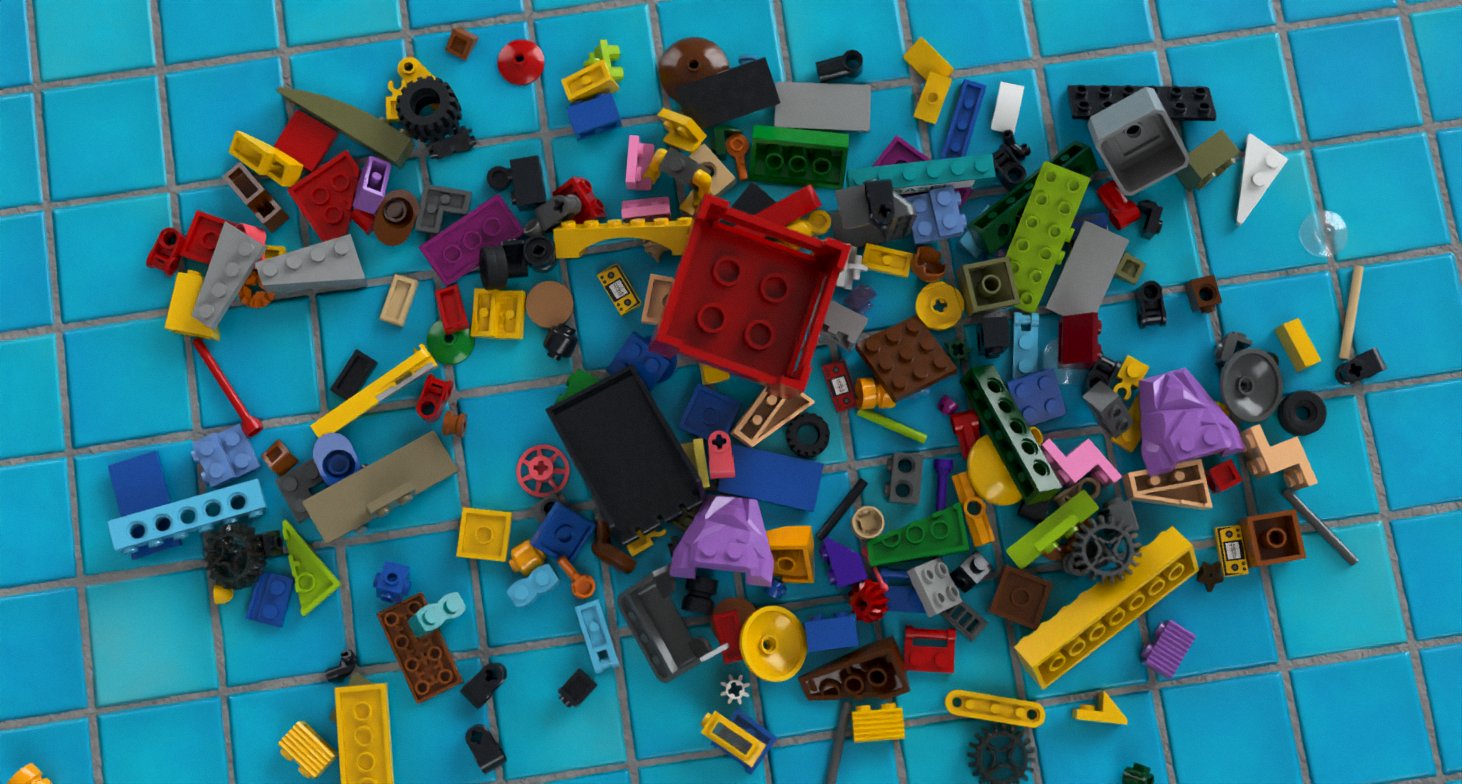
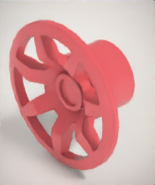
M536 445L529 448L520 457L516 468L517 479L521 487L530 495L542 498L547 497L553 492L556 494L560 492L566 485L570 473L569 463L565 455L551 445ZM541 449L551 450L555 454L547 458L543 456ZM537 451V457L531 461L525 460L530 453ZM558 456L562 458L565 469L554 468L553 463ZM522 464L528 466L529 474L522 478L521 467ZM565 474L562 483L557 487L552 478L553 475ZM532 479L536 480V490L532 491L524 482ZM543 482H548L554 488L553 491L540 493Z

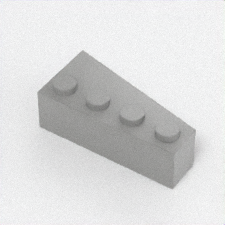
M351 234L255 263L266 293L299 291V289L317 290L327 287L346 288L347 286L356 285L359 287L368 286Z
M820 293L818 294V297H817V300H816V303H815V306H814V310H813V313H812V316H811V319H810V322H809V325H808V329H810V326H811V323H812V320H813V317H814V314H815V311H816V308H817V305H818V302H819V298H820V295H821ZM831 300L820 336L851 353L862 335L869 318Z

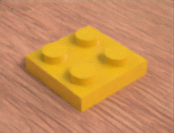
M463 507L456 557L507 562L513 513Z

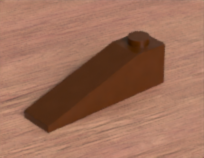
M894 636L869 643L798 677L808 701L838 700L839 698L863 700L866 697H878L879 700L893 698L910 692L903 657Z

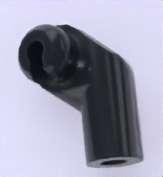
M350 649L344 650L341 653L342 658L339 666L325 670L329 682L349 676L357 663L355 652Z

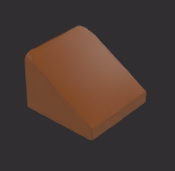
M460 27L454 28L445 51L466 61L479 37Z
M277 440L261 455L269 468L280 477L298 463V459L280 440Z

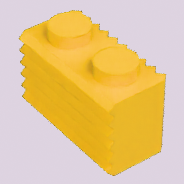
M896 703L881 704V709L872 710L871 705L856 706V711H851L854 743L905 739L903 709L896 707Z
M304 720L298 721L278 742V745L282 748L280 750L282 756L289 761L294 760L300 765L298 768L299 772L306 778H318L339 756V753Z

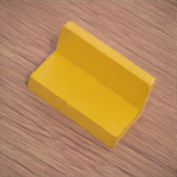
M603 59L561 80L568 100L571 103L576 101L585 102L593 99L597 94L614 93L620 89L613 80L608 66Z
M1299 318L1288 323L1286 322L1274 329L1296 372L1321 361Z

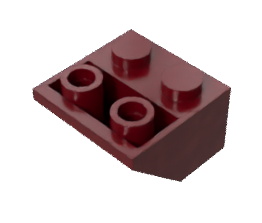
M1098 312L1067 315L1058 321L1057 369L1087 370L1097 362V359L1101 358V344H1098V335L1101 334L1102 322L1098 320Z

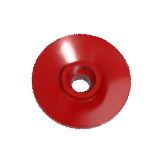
M515 40L502 48L497 64L500 74L506 81L514 85H527L540 77L544 70L545 60L541 49L535 43L528 40ZM522 56L524 57V60L522 62H516V58Z

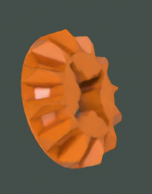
M254 270L237 295L246 306L262 308L274 299L276 292L266 293V291H257L253 295V291L248 286H255L259 282L258 286L265 290L258 271Z

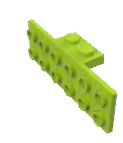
M1047 161L1043 163L1005 256H1009L1020 299V304L1014 305V307L1029 313L1036 312L1055 264L1061 265L1066 252L1062 250L1065 241L1070 243L1075 229L1071 228L1090 182L1089 177Z

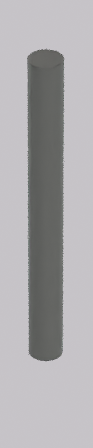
M1288 487L1281 492V495L1351 566L1359 561Z
M842 702L825 784H836L852 703Z

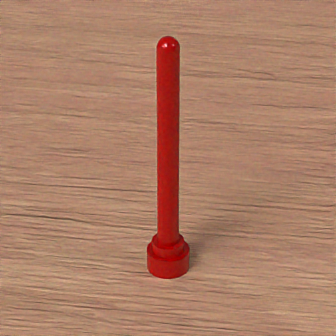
M194 338L192 341L193 346L241 418V425L243 426L241 429L246 437L250 438L260 433L264 429L258 418L255 419L254 416L249 414L200 338Z

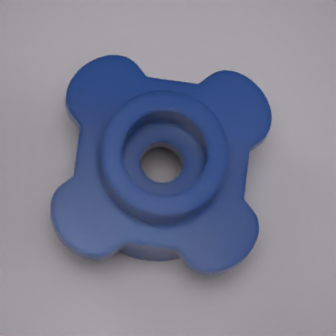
M772 577L771 587L765 586L763 591L774 598L781 599L783 594L786 595L788 588L784 586L785 583Z

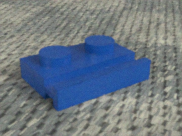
M259 570L245 619L283 627L295 586V579Z

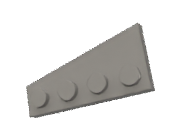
M225 221L191 316L215 330L255 268V263L260 260L267 247Z

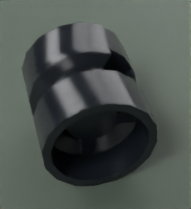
M536 235L529 238L524 244V257L532 270L538 273H548L555 268L558 258H556L554 244L549 238L543 235Z
M696 576L695 579L686 578L685 589L689 594L685 595L682 599L681 610L713 615L714 601L711 599V596L717 594L719 581Z

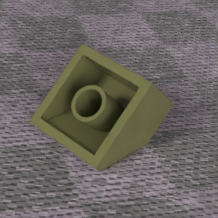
M1009 256L962 265L956 271L967 318L990 314L1020 304Z

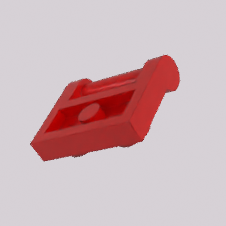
M905 625L903 654L905 669L908 671L954 673L956 628L938 630L913 628V625ZM913 638L946 640V648L913 646L912 642Z

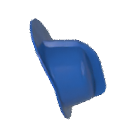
M333 432L324 434L313 445L312 454L315 464L327 485L331 486L361 470L360 462L352 444L342 434Z

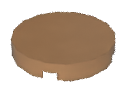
M545 281L531 289L525 306L527 314L534 324L544 329H550L551 326H558L559 323L566 324L573 314L574 301L572 294L566 286L555 281Z

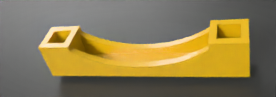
M692 217L678 218L677 221H669L668 218L654 219V222H645V219L639 218L630 220V223H622L621 219H613L599 224L598 220L584 221V224H576L575 221H564L553 230L556 258H580L587 253L588 246L603 240L621 237L650 240L672 250V255H682Z

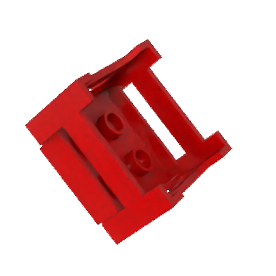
M705 193L694 211L687 232L688 238L660 321L654 329L647 351L669 359L674 355L693 360L767 386L765 392L790 400L805 391L812 370L810 363L839 274L845 268L852 246L829 237L822 241L729 207L730 201ZM723 219L812 252L809 255L720 223L719 221ZM823 282L824 286L819 298V302L803 347V351L797 369L794 371L798 355Z

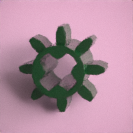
M954 336L952 343L949 341L944 342V346L948 348L944 351L958 368L961 360L966 363L970 360L966 354L971 353L972 348H967V339L962 342L958 341L957 336ZM957 347L960 348V353L954 356L952 354Z
M1134 763L1133 767L1128 766L1124 770L1122 783L1154 784V775L1149 773L1151 768Z

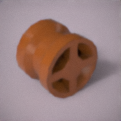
M446 411L442 427L443 435L456 434L457 437L463 438L467 427V414L455 415L451 411Z

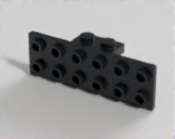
M1068 85L1067 87L1072 119L1089 120L1091 116L1144 87L1155 90L1171 121H1216L1217 117L1209 87L1152 85ZM1133 125L1128 128L1127 133L1135 134L1140 127Z

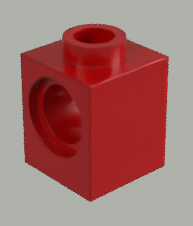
M1231 459L1204 471L1207 485L1213 495L1243 481Z

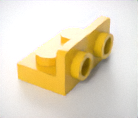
M662 108L658 113L659 118L664 122L662 124L663 127L669 131L663 139L667 145L693 154L707 136L690 117Z

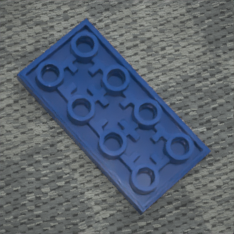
M731 444L735 477L721 478L717 492L814 512L824 466L823 463Z
M157 451L108 465L121 517L171 503ZM161 520L158 525L159 530L166 531L169 529L170 520ZM144 526L135 528L133 532L134 538H141L145 534ZM172 537L163 540L164 544L149 548L148 545L138 547L139 551L132 553L131 558L132 560H137L182 546V540H174Z

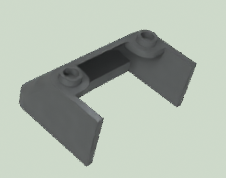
M864 181L863 185L835 191L840 214L830 216L835 240L849 243L851 246L860 249L864 248L866 243L878 245L908 237L917 214L915 206L893 190L895 208L893 222L885 230L874 228L870 222ZM879 212L878 214L882 216V219H886L887 217L883 215V212Z
M671 563L650 573L619 594L617 598V604L654 674L663 683H668L730 647L726 643L713 650L710 642L705 638L699 636L692 639L669 597L676 589L675 578L670 576Z

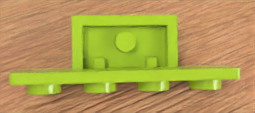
M1082 490L1006 550L1007 554L1021 570L1024 569L1044 552L1048 555L1059 546L1057 542L1063 537L1068 539L1075 532H1078V526L1097 512L1099 506L1085 490Z

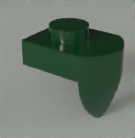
M728 125L714 126L715 140H710L711 151L716 154L720 161H726L725 138L734 134H741L743 130Z

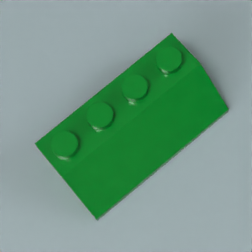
M754 125L748 180L799 186L811 184L812 187L841 190L844 186L849 134Z

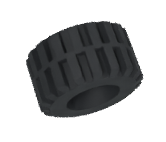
M427 76L426 79L419 77L416 82L410 81L407 88L403 87L401 89L402 95H398L396 99L398 101V104H396L397 115L412 138L415 140L420 139L423 143H426L428 140L431 143H436L437 139L443 141L446 139V135L449 134L451 136L454 134V128L458 129L460 125L458 120L462 119L460 112L462 109L456 95L447 82L443 83L442 79L438 77L435 80L432 76ZM435 103L440 104L433 114L419 116L420 111L425 106Z

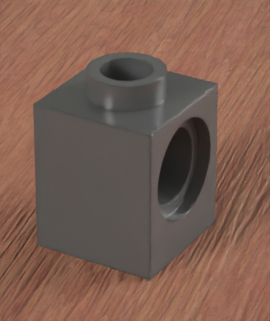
M553 492L530 507L531 512L540 525L547 516L546 508L549 504H555L557 501L568 508L570 507L563 494L558 496Z

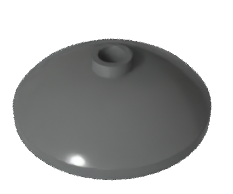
M1249 348L1237 351L1226 361L1220 376V393L1224 405L1234 417L1245 422H1259L1273 414L1280 403L1283 391L1282 375L1277 363L1269 354L1259 349Z

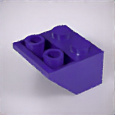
M830 538L822 540V546H819L818 550L822 562L827 561L829 570H827L826 575L830 586L835 585L837 590L868 579L859 553Z

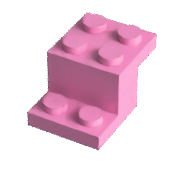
M1050 438L1039 446L1061 486L1063 485L1065 488L1076 483L1088 472L1091 473L1090 477L1096 479L1103 488L1115 483L1122 477L1089 438L1076 446L1066 456Z

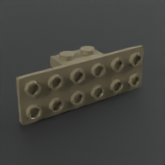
M431 431L309 497L302 503L324 542L330 544L376 517L382 518L386 516L394 507L409 503L413 500L414 496L456 474L458 469L435 431Z

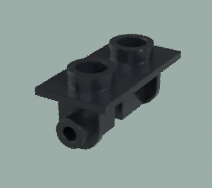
M465 125L460 126L458 129H453L454 134L445 136L446 139L443 141L437 139L436 143L427 142L426 147L432 146L433 148L429 150L432 160H440L453 155L450 147L452 145H455L457 153L474 148L473 146L477 144L475 136H469V133L473 130L472 127L466 129Z

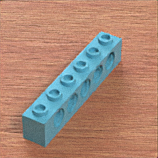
M257 478L107 521L114 550L119 553L123 552V555L138 552V547L148 545L151 548L162 545L165 539L173 537L174 540H180L189 537L188 533L198 530L199 533L211 531L214 529L213 526L223 523L224 526L238 523V518L248 516V519L260 517L263 515V511L268 510L261 482ZM244 498L245 506L239 510L234 509V500ZM212 505H220V513L215 517H210L208 515L209 508ZM188 512H194L196 515L195 520L191 524H185L183 521L184 515ZM163 519L170 520V527L166 531H160L158 528L160 521ZM144 526L145 534L141 538H134L133 532L135 528Z

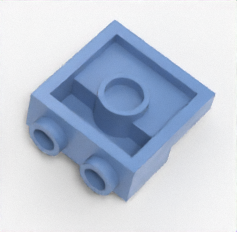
M953 185L929 190L925 194L904 198L915 206L917 214L911 229L914 246L960 237L964 232V228H967L965 214H960L958 205H961V196L959 191H954Z
M241 423L218 434L212 433L192 443L194 450L191 451L192 457L197 464L201 463L204 469L201 472V477L207 486L211 485L212 488L219 489L262 468L249 438L246 437L241 429L243 427Z

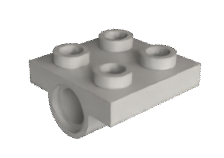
M941 557L907 571L929 618L962 603L959 590L954 585L948 573V568L943 563Z

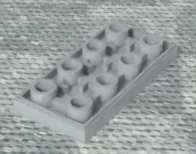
M776 82V90L781 103L775 105L774 127L822 132L869 133L871 85Z
M1086 220L1083 221L1044 309L1061 317L1098 312L1129 240Z

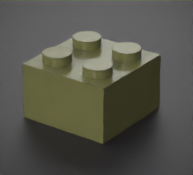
M1221 129L1189 152L1190 161L1188 166L1174 174L1189 193L1195 188L1200 191L1213 178L1219 177L1236 162L1234 157L1240 151L1223 129Z

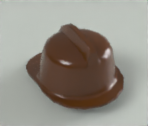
M402 189L392 190L385 195L373 224L374 234L380 242L385 245L396 246L407 240L419 212V205L415 196L409 191Z

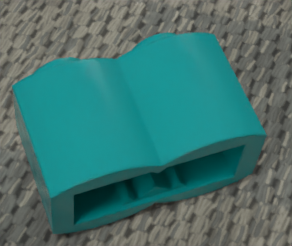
M458 592L449 593L435 604H429L421 608L407 623L416 638L425 637L438 627L453 622L467 607Z

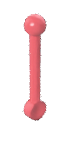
M864 547L861 554L864 558H867L870 564L868 549ZM872 567L878 582H880V589H887V592L889 590L888 584L884 583L877 567Z

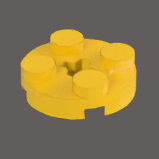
M930 283L917 296L915 303L916 315L929 330L943 331L950 329L962 316L964 310L963 297L958 289L947 285L948 283ZM937 300L941 304L945 303L946 307L943 308V312L934 310L933 306L936 305Z

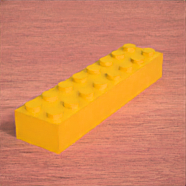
M1173 526L1159 533L1155 540L1137 551L1142 554L1141 557L1133 556L1132 560L1139 564L1138 567L1131 564L1128 566L1133 572L1132 575H1128L1123 571V581H1120L1117 575H1114V584H1110L1108 576H1106L1104 584H1100L1098 581L1088 591L1082 592L1075 601L1068 606L1062 607L1054 617L1041 623L1037 630L1029 636L1020 639L1018 644L1014 646L1024 670L1042 690L1199 571L1193 545Z

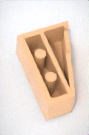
M764 386L730 434L747 447H754L806 408L813 405L815 401L804 393L787 400L765 392L767 386Z
M1201 459L1179 463L1174 471L1149 477L1147 469L1130 472L1122 476L1127 500L1198 510L1213 508Z

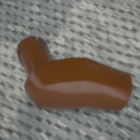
M604 520L596 521L595 542L591 545L592 553L616 570L630 574L637 562L610 543V531Z

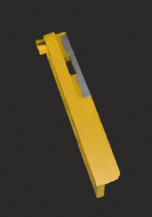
M424 344L418 345L421 350L418 351L414 348L413 352L415 354L310 425L317 437L337 432L379 403L438 367L436 360L425 348L426 346Z

